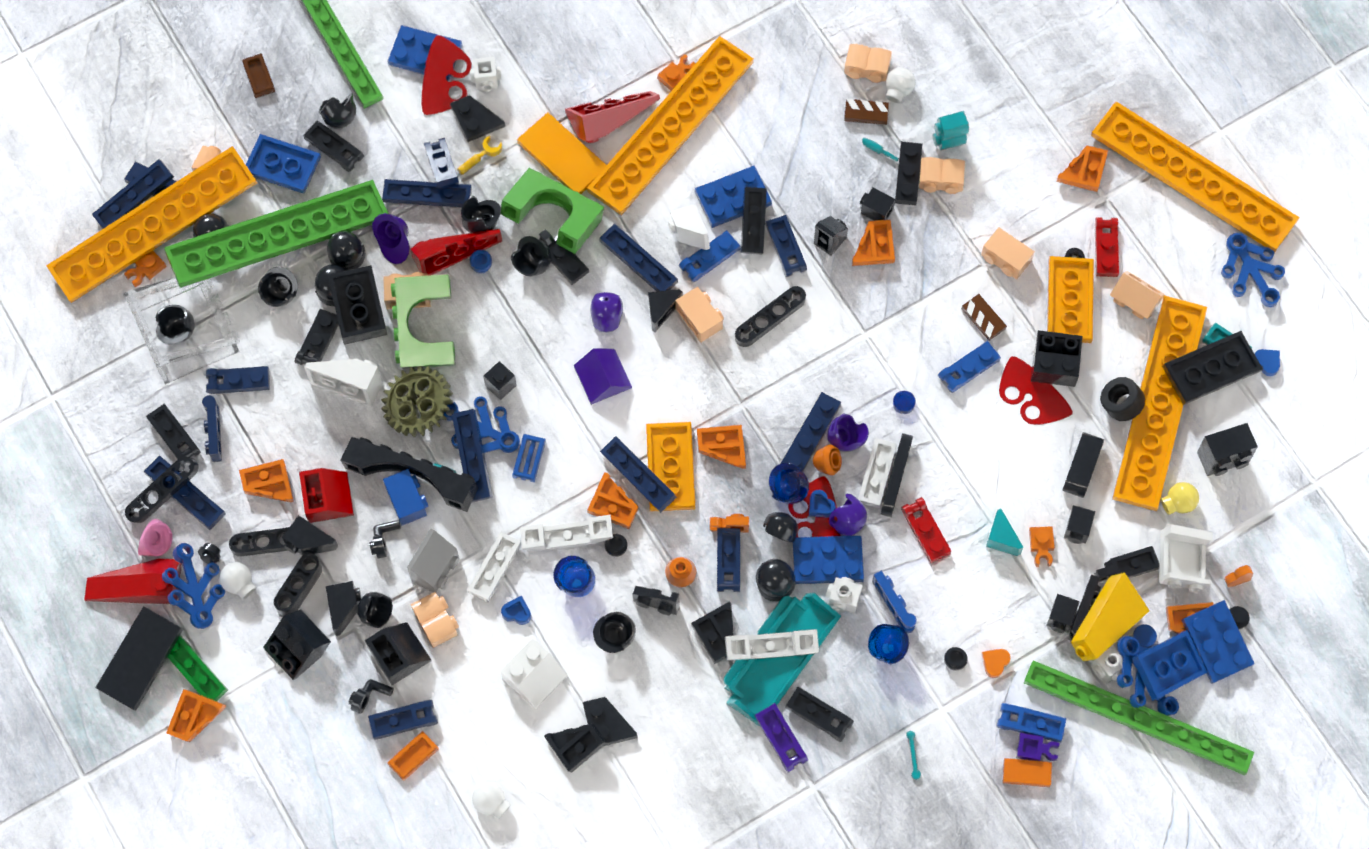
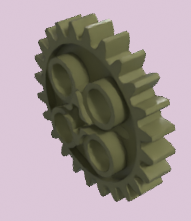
M418 366L417 371L410 367L408 374L402 370V377L399 378L395 375L394 379L396 382H388L391 389L383 391L388 396L381 399L385 404L381 408L386 413L383 417L398 433L402 432L405 436L410 433L413 437H416L419 431L422 436H425L426 429L432 433L433 425L440 427L439 420H447L443 414L451 412L447 405L453 404V401L449 398L453 395V392L449 389L451 385L442 374L440 375L436 369L433 371L429 366L425 370L422 366Z

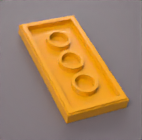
M549 112L517 138V143L564 186L580 194L587 189L606 167V164Z
M1049 256L1047 331L1083 336L1082 343H1092L1094 259Z
M691 422L646 424L648 468L677 496L663 511L695 510ZM649 502L650 511H658V510Z

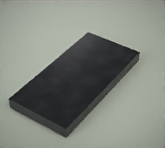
M1242 331L1185 354L1162 366L1183 405L1259 373L1263 369Z
M143 606L95 688L136 711L184 629Z

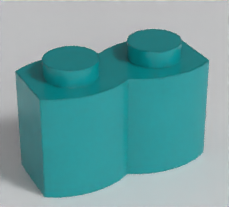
M964 111L937 118V123L934 124L935 133L932 134L934 145L939 146L940 151L966 144L969 123Z

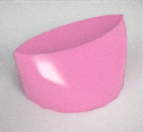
M153 519L141 535L138 555L162 556L172 544L171 529L159 519Z

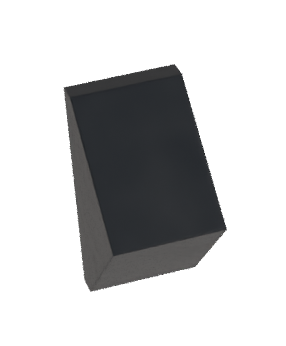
M680 289L648 292L651 327L654 332L661 327L676 309V300L683 296V291Z

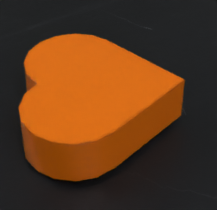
M1244 565L1228 574L1224 580L1228 587H1234L1251 581L1253 571L1249 565Z
M1005 649L984 651L981 654L985 672L991 678L1000 677L1004 667L1009 664L1011 659L1009 652Z

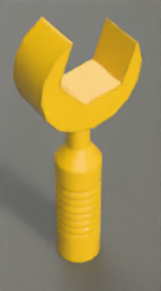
M490 136L486 137L483 140V151L473 155L457 168L458 172L461 175L465 174L479 163L485 154L491 157L499 155L502 151V141L498 147H489L488 143L491 139Z

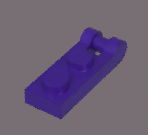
M775 703L754 715L788 773L794 770V766L808 761L807 755ZM793 749L796 755L789 758L786 752Z

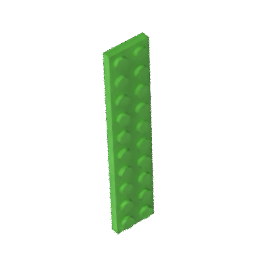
M370 180L166 246L164 250L178 285L182 288L328 240L339 231L352 232L370 226L375 217L379 214H388V211L374 181Z

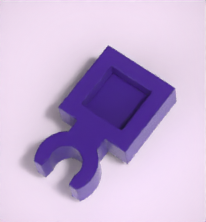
M1020 733L1016 758L1040 761L1042 755L1050 761H1057L1058 755L1051 754L1049 749H1058L1060 744L1055 741L1044 744V737Z

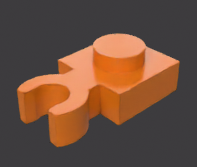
M683 55L678 65L672 61L657 74V79L672 91L694 66L695 62L693 61L690 65H685L684 63L688 60V56Z
M151 251L134 262L137 267L127 270L125 276L127 279L137 276L132 281L133 286L137 287L142 283L145 276L151 280L167 266L154 251Z
M737 513L726 516V518L710 517V531H717V528H740V533H749V516Z
M1053 526L1030 527V552H1037L1034 564L1036 567H1039V559L1045 558L1048 567H1050L1053 558L1048 551H1054L1055 548Z

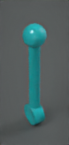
M908 731L906 737L910 743L913 766L911 776L914 780H918L921 772L917 767L914 745L915 733L914 731Z

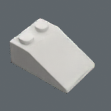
M348 359L310 362L304 366L310 384L371 407L383 384L378 366L370 360Z

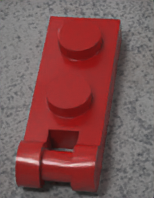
M1095 217L1096 277H1118V218L1103 220L1102 217ZM1102 228L1110 229V233H1103Z
M923 497L916 499L915 503L911 505L901 506L903 515L930 563L951 554L952 550L932 517ZM920 511L922 516L915 518L913 513Z

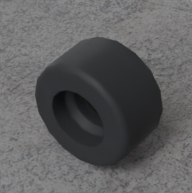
M1117 377L1104 386L1101 391L1100 401L1103 408L1113 419L1129 421L1141 413L1145 405V396L1132 379ZM1129 394L1124 402L1117 404V401L1122 396Z

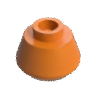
M827 445L815 453L813 465L819 472L831 476L835 475L842 465L841 453L834 445Z
M686 557L672 559L665 568V576L668 582L676 587H686L696 578V566Z

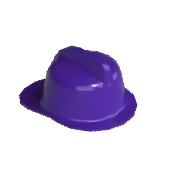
M386 213L379 214L374 218L372 230L385 259L390 263L401 264L409 256L408 226L400 217Z

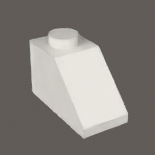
M695 204L670 211L671 221H668L671 234H676L679 242L704 250L710 249L708 233Z

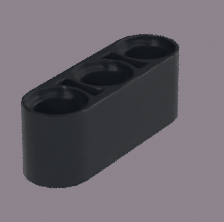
M1086 432L1082 433L1062 491L1084 498L1105 439Z
M306 553L299 559L276 594L274 606L281 617L298 611L320 577L322 566L315 554ZM309 563L316 564L312 570H306L305 567ZM295 583H304L300 589H293ZM285 601H290V602H291V604H290V606H289L288 608H286V609L280 608V606H281V604H282L283 602H285Z

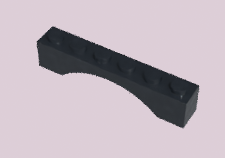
M351 437L340 459L345 469L364 476L377 472H401L409 469L410 474L416 475L431 484L443 497L446 505L468 512L478 490L474 478L466 473L460 475L454 473L452 469L446 466H441V468L434 466L432 462L426 459H414L406 452H394L390 447L383 444L377 446L364 437H360V439Z

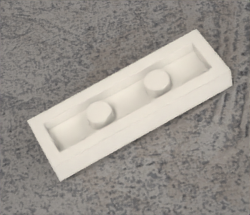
M875 438L858 497L862 504L880 508L897 447L896 443Z
M500 532L470 584L468 593L489 603L519 550L521 541Z

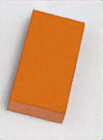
M422 731L387 763L405 781L439 748Z
M1004 758L1002 783L1050 787L1052 762Z

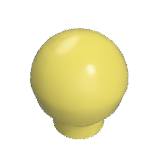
M1179 482L1172 486L1168 495L1160 500L1168 515L1175 512L1184 514L1193 511L1197 507L1199 493L1192 484Z

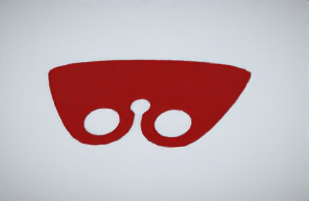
M437 35L434 38L426 61L421 102L424 115L450 110L451 102L467 96V89L463 83L455 80L448 82L446 76L451 74L455 78L466 77L470 73L472 62L465 52L441 35ZM461 59L466 62L467 68L464 72L458 73L454 70L453 64L456 60ZM458 86L461 88L462 96L459 99L454 100L449 96V89L451 87Z
M1015 356L1009 358L1001 377L999 394L1003 401L1011 405L1023 401L1025 394L1032 395V400L1026 401L1020 408V414L1024 421L1028 424L1039 425L1055 422L1073 414L1070 405L1051 384L1031 381L1032 367ZM1013 386L1019 390L1018 398L1011 400L1006 397L1005 390L1008 387ZM1036 406L1040 411L1039 416L1036 419L1028 418L1025 413L1027 407Z
M825 476L811 481L790 498L788 509L792 516L798 519L808 518L810 496L815 490H823L827 494L828 499L833 500L836 504L831 485ZM797 500L805 501L808 505L807 511L797 513L793 508L794 503ZM815 517L813 523L804 521L797 524L798 530L802 527H808L812 531V537L841 536L829 524V517Z

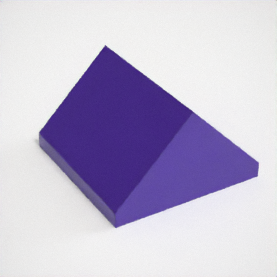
M593 348L574 364V369L591 405L632 389V385L615 349Z

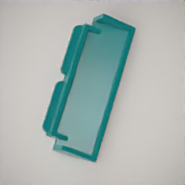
M815 593L805 594L801 601L797 597L784 596L762 624L757 634L817 630L818 647H820L841 618V615ZM814 654L736 660L723 678V682L726 685L725 689L732 693L726 704L760 726L754 715L774 703L778 705Z

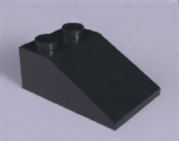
M372 265L329 274L328 279L343 344L386 336L387 330Z

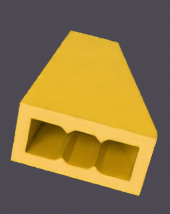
M1125 573L1108 578L1070 642L1077 656L1083 662L1100 657L1150 611Z

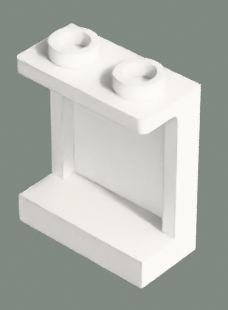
M1173 524L1160 531L1159 583L1166 584L1169 588L1173 589L1188 588L1190 592H1202L1203 589L1211 586V580L1206 579V544L1213 541V532Z

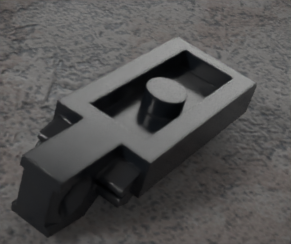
M546 229L539 234V240L543 241L550 249L551 263L571 285L589 273L587 266L576 254L557 245L558 236L553 238Z
M1153 546L1110 558L1109 561L1104 563L1105 567L1096 570L1094 575L1100 577L1099 582L1108 580L1110 576L1125 573L1130 579L1159 570L1160 563Z

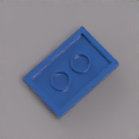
M401 25L388 58V65L424 74L431 44L438 34ZM445 37L460 49L462 48V41ZM451 74L446 76L447 81L450 80Z
M260 134L246 166L254 178L305 194L321 159V155L318 152Z
M755 165L695 188V194L711 228L742 217L744 187L765 188ZM768 192L766 196V207L772 205V200Z
M862 536L796 537L795 541L792 542L795 584L834 583L836 577L840 579L847 577L854 580V582H864Z
M1225 600L1181 619L1203 661L1211 684L1255 664Z
M1188 630L1182 631L1132 657L1152 701L1208 673Z

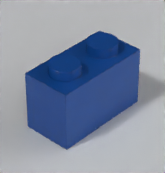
M409 469L383 479L401 526L427 516L425 508L429 507L424 494L419 495L417 488L420 487L416 475L411 476Z

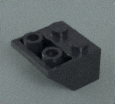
M1038 330L1032 362L1031 381L1075 387L1079 378L1083 336Z
M300 609L282 617L263 649L292 680H295L321 658L331 641Z
M407 622L383 628L365 640L367 648L391 685L396 684L432 661Z

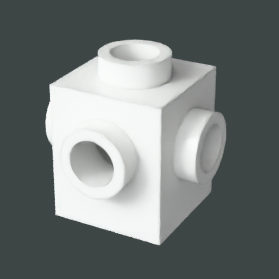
M495 58L473 59L474 70H470L471 82H476L477 91H490L498 88L497 80H501L500 67H496Z
M836 577L834 585L829 584L827 589L828 605L838 612L848 611L855 613L863 585L856 584L854 580L847 577H842L841 579Z
M1115 646L1107 649L1092 664L1094 673L1105 684L1111 680L1117 681L1118 675L1122 674L1123 657Z

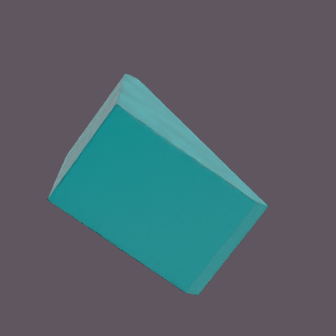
M1000 508L996 512L986 547L1019 556L1024 547L1003 510Z

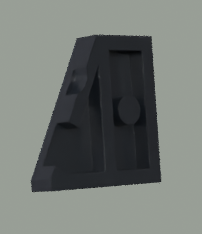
M470 95L450 103L453 114L467 142L506 127L503 119Z
M635 586L632 594L633 601L640 607L649 608L650 606L658 609L657 611L664 615H677L680 607L679 593L672 592L671 597L661 594L662 591L659 589H649L641 586Z
M730 601L691 623L693 630L714 664L727 658L725 637L733 636L732 606Z
M606 697L582 702L587 724H594L607 742L604 746L638 738L637 732Z
M594 724L582 725L578 728H569L544 735L568 772L575 771L607 743Z

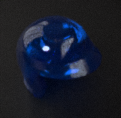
M781 463L772 469L769 476V487L775 500L786 504H797L806 498L809 492V481L801 468L791 463Z
M575 555L567 556L558 561L555 566L553 578L560 591L571 597L579 598L588 595L593 590L596 583L595 573L585 559Z
M880 624L876 626L868 639L869 652L874 658L890 665L901 661L909 649V638L906 630L898 625Z

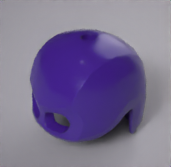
M601 292L594 295L590 305L594 328L601 332H612L619 327L623 313V303L619 295L611 292Z
M844 413L836 417L830 424L827 440L838 450L850 452L866 443L869 430L865 423L857 424L851 415Z
M847 493L845 495L847 500L844 505L836 508L831 513L829 524L841 535L853 536L864 527L867 521V511L860 500Z

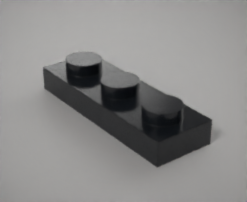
M901 141L895 194L896 204L915 206L917 204L922 143Z
M744 187L740 253L762 255L764 252L767 188Z

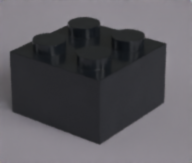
M1244 423L1205 436L1197 454L1207 476L1213 474L1220 476L1227 473L1229 469L1236 467L1238 470L1248 466L1258 445L1248 423Z

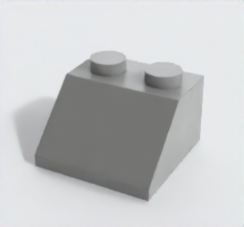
M430 529L407 566L411 581L432 593L437 592L439 588L442 589L447 582L448 572L450 569L454 570L459 562L457 548L435 530Z

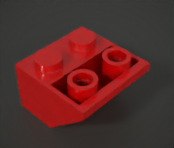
M326 468L299 472L304 511L308 522L314 523L354 516L348 472Z

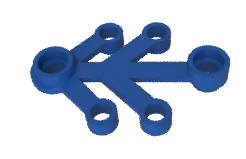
M1242 233L1231 234L1226 241V247L1230 253L1227 263L1221 270V275L1226 279L1234 276L1236 272L1234 265L1238 255L1243 262L1237 283L1232 288V294L1236 297H1242L1245 294L1246 282L1250 274L1262 294V304L1266 307L1276 306L1280 299V293L1277 289L1268 287L1259 271L1269 273L1274 280H1281L1285 274L1284 267L1265 263L1272 260L1274 256L1272 249L1249 243L1246 236ZM1233 243H1239L1240 247L1235 246ZM1248 252L1260 255L1262 261L1251 258ZM1268 252L1270 257H1266L1263 253ZM1225 269H1230L1232 273H1226ZM1275 270L1280 271V272H1281V275L1275 274L1274 271H1275ZM1236 287H1240L1243 291L1238 292ZM1266 297L1272 298L1273 301L1270 302L1266 300Z
M482 396L477 397L474 400V407L479 412L481 422L478 421L481 439L490 437L495 440L483 444L484 455L499 449L505 453L516 451L520 445V439L515 432L509 429L506 409L499 406L493 411L495 420L499 421L501 430L499 432L492 428L487 411L488 403L486 398ZM482 401L485 404L484 406L479 407L477 406V403ZM455 402L447 405L454 413L460 412ZM502 411L504 412V415L502 417H498L496 415L497 412ZM446 412L443 414L447 421L453 420L452 415H447ZM454 434L451 442L453 447L458 449V444L454 443L456 440V434ZM512 440L513 443L511 445H506L505 441Z
M181 543L174 548L173 557L177 562L182 563L187 583L178 577L176 569H166L162 573L163 581L168 584L171 583L179 589L173 590L168 595V601L170 604L176 605L190 615V622L195 628L205 629L213 621L211 610L217 600L225 595L226 591L220 584L214 585L210 589V596L204 605L201 595L211 579L219 574L220 568L216 563H209L204 568V574L197 582L191 560L194 554L193 548L190 544ZM209 568H212L214 573H211ZM167 573L172 574L173 579L169 578ZM215 589L220 592V595L216 594ZM183 593L192 599L193 605L184 600ZM173 595L178 597V601L174 599Z
M1131 636L1122 637L1117 645L1118 652L1123 657L1122 674L1117 677V684L1121 688H1126L1133 684V677L1131 675L1132 663L1135 668L1136 665L1132 657L1150 649L1140 646L1139 641ZM1137 668L1135 694L1130 696V703L1135 708L1146 704L1145 685ZM1163 696L1157 699L1159 713L1171 716L1178 712L1179 703L1173 696Z

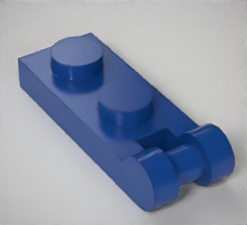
M727 230L709 243L710 249H700L689 258L687 257L680 262L679 267L682 271H686L689 274L688 277L692 282H696L740 250V244ZM697 263L700 268L695 269L693 265Z
M986 341L951 366L944 368L939 372L938 377L948 384L947 388L953 393L999 362L1001 356ZM956 373L959 379H954L952 375Z
M882 570L874 574L872 582L903 632H913L917 622L916 616L908 613L905 609L906 603L900 594L897 595L893 590L894 584L888 575L885 576Z
M1008 703L1001 704L1000 712L1002 714L1001 718L997 721L996 727L1003 730L1042 736L1044 739L1059 743L1062 742L1067 718ZM1011 715L1018 716L1017 722L1010 721Z

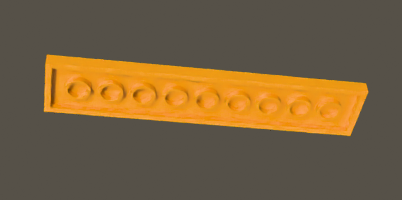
M719 36L587 187V192L622 216L754 63V58Z
M1115 101L1091 133V136L1262 246L1272 249L1274 253L1300 218L1117 101Z
M231 146L46 266L68 300L72 303L195 224L196 220L201 216L212 213L257 184V181L235 148Z
M1165 295L1162 299L1140 386L1145 396V405L1141 413L1132 419L1112 497L1113 500L1153 511L1158 510L1183 409V403L1162 366L1169 361L1197 350L1207 311L1206 306Z

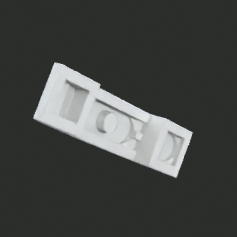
M611 515L590 517L588 521L545 527L543 524L520 527L522 550L566 549L613 538Z
M817 630L725 637L727 660L762 659L819 653Z

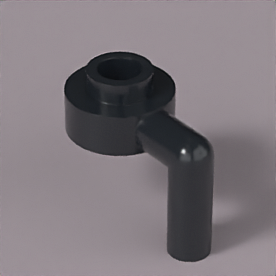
M399 520L378 524L373 527V541L369 542L372 555H376L378 559L387 557L383 533L401 529Z
M369 679L362 689L359 688L356 692H352L349 698L351 710L361 714L367 706L372 690L391 696L394 688Z

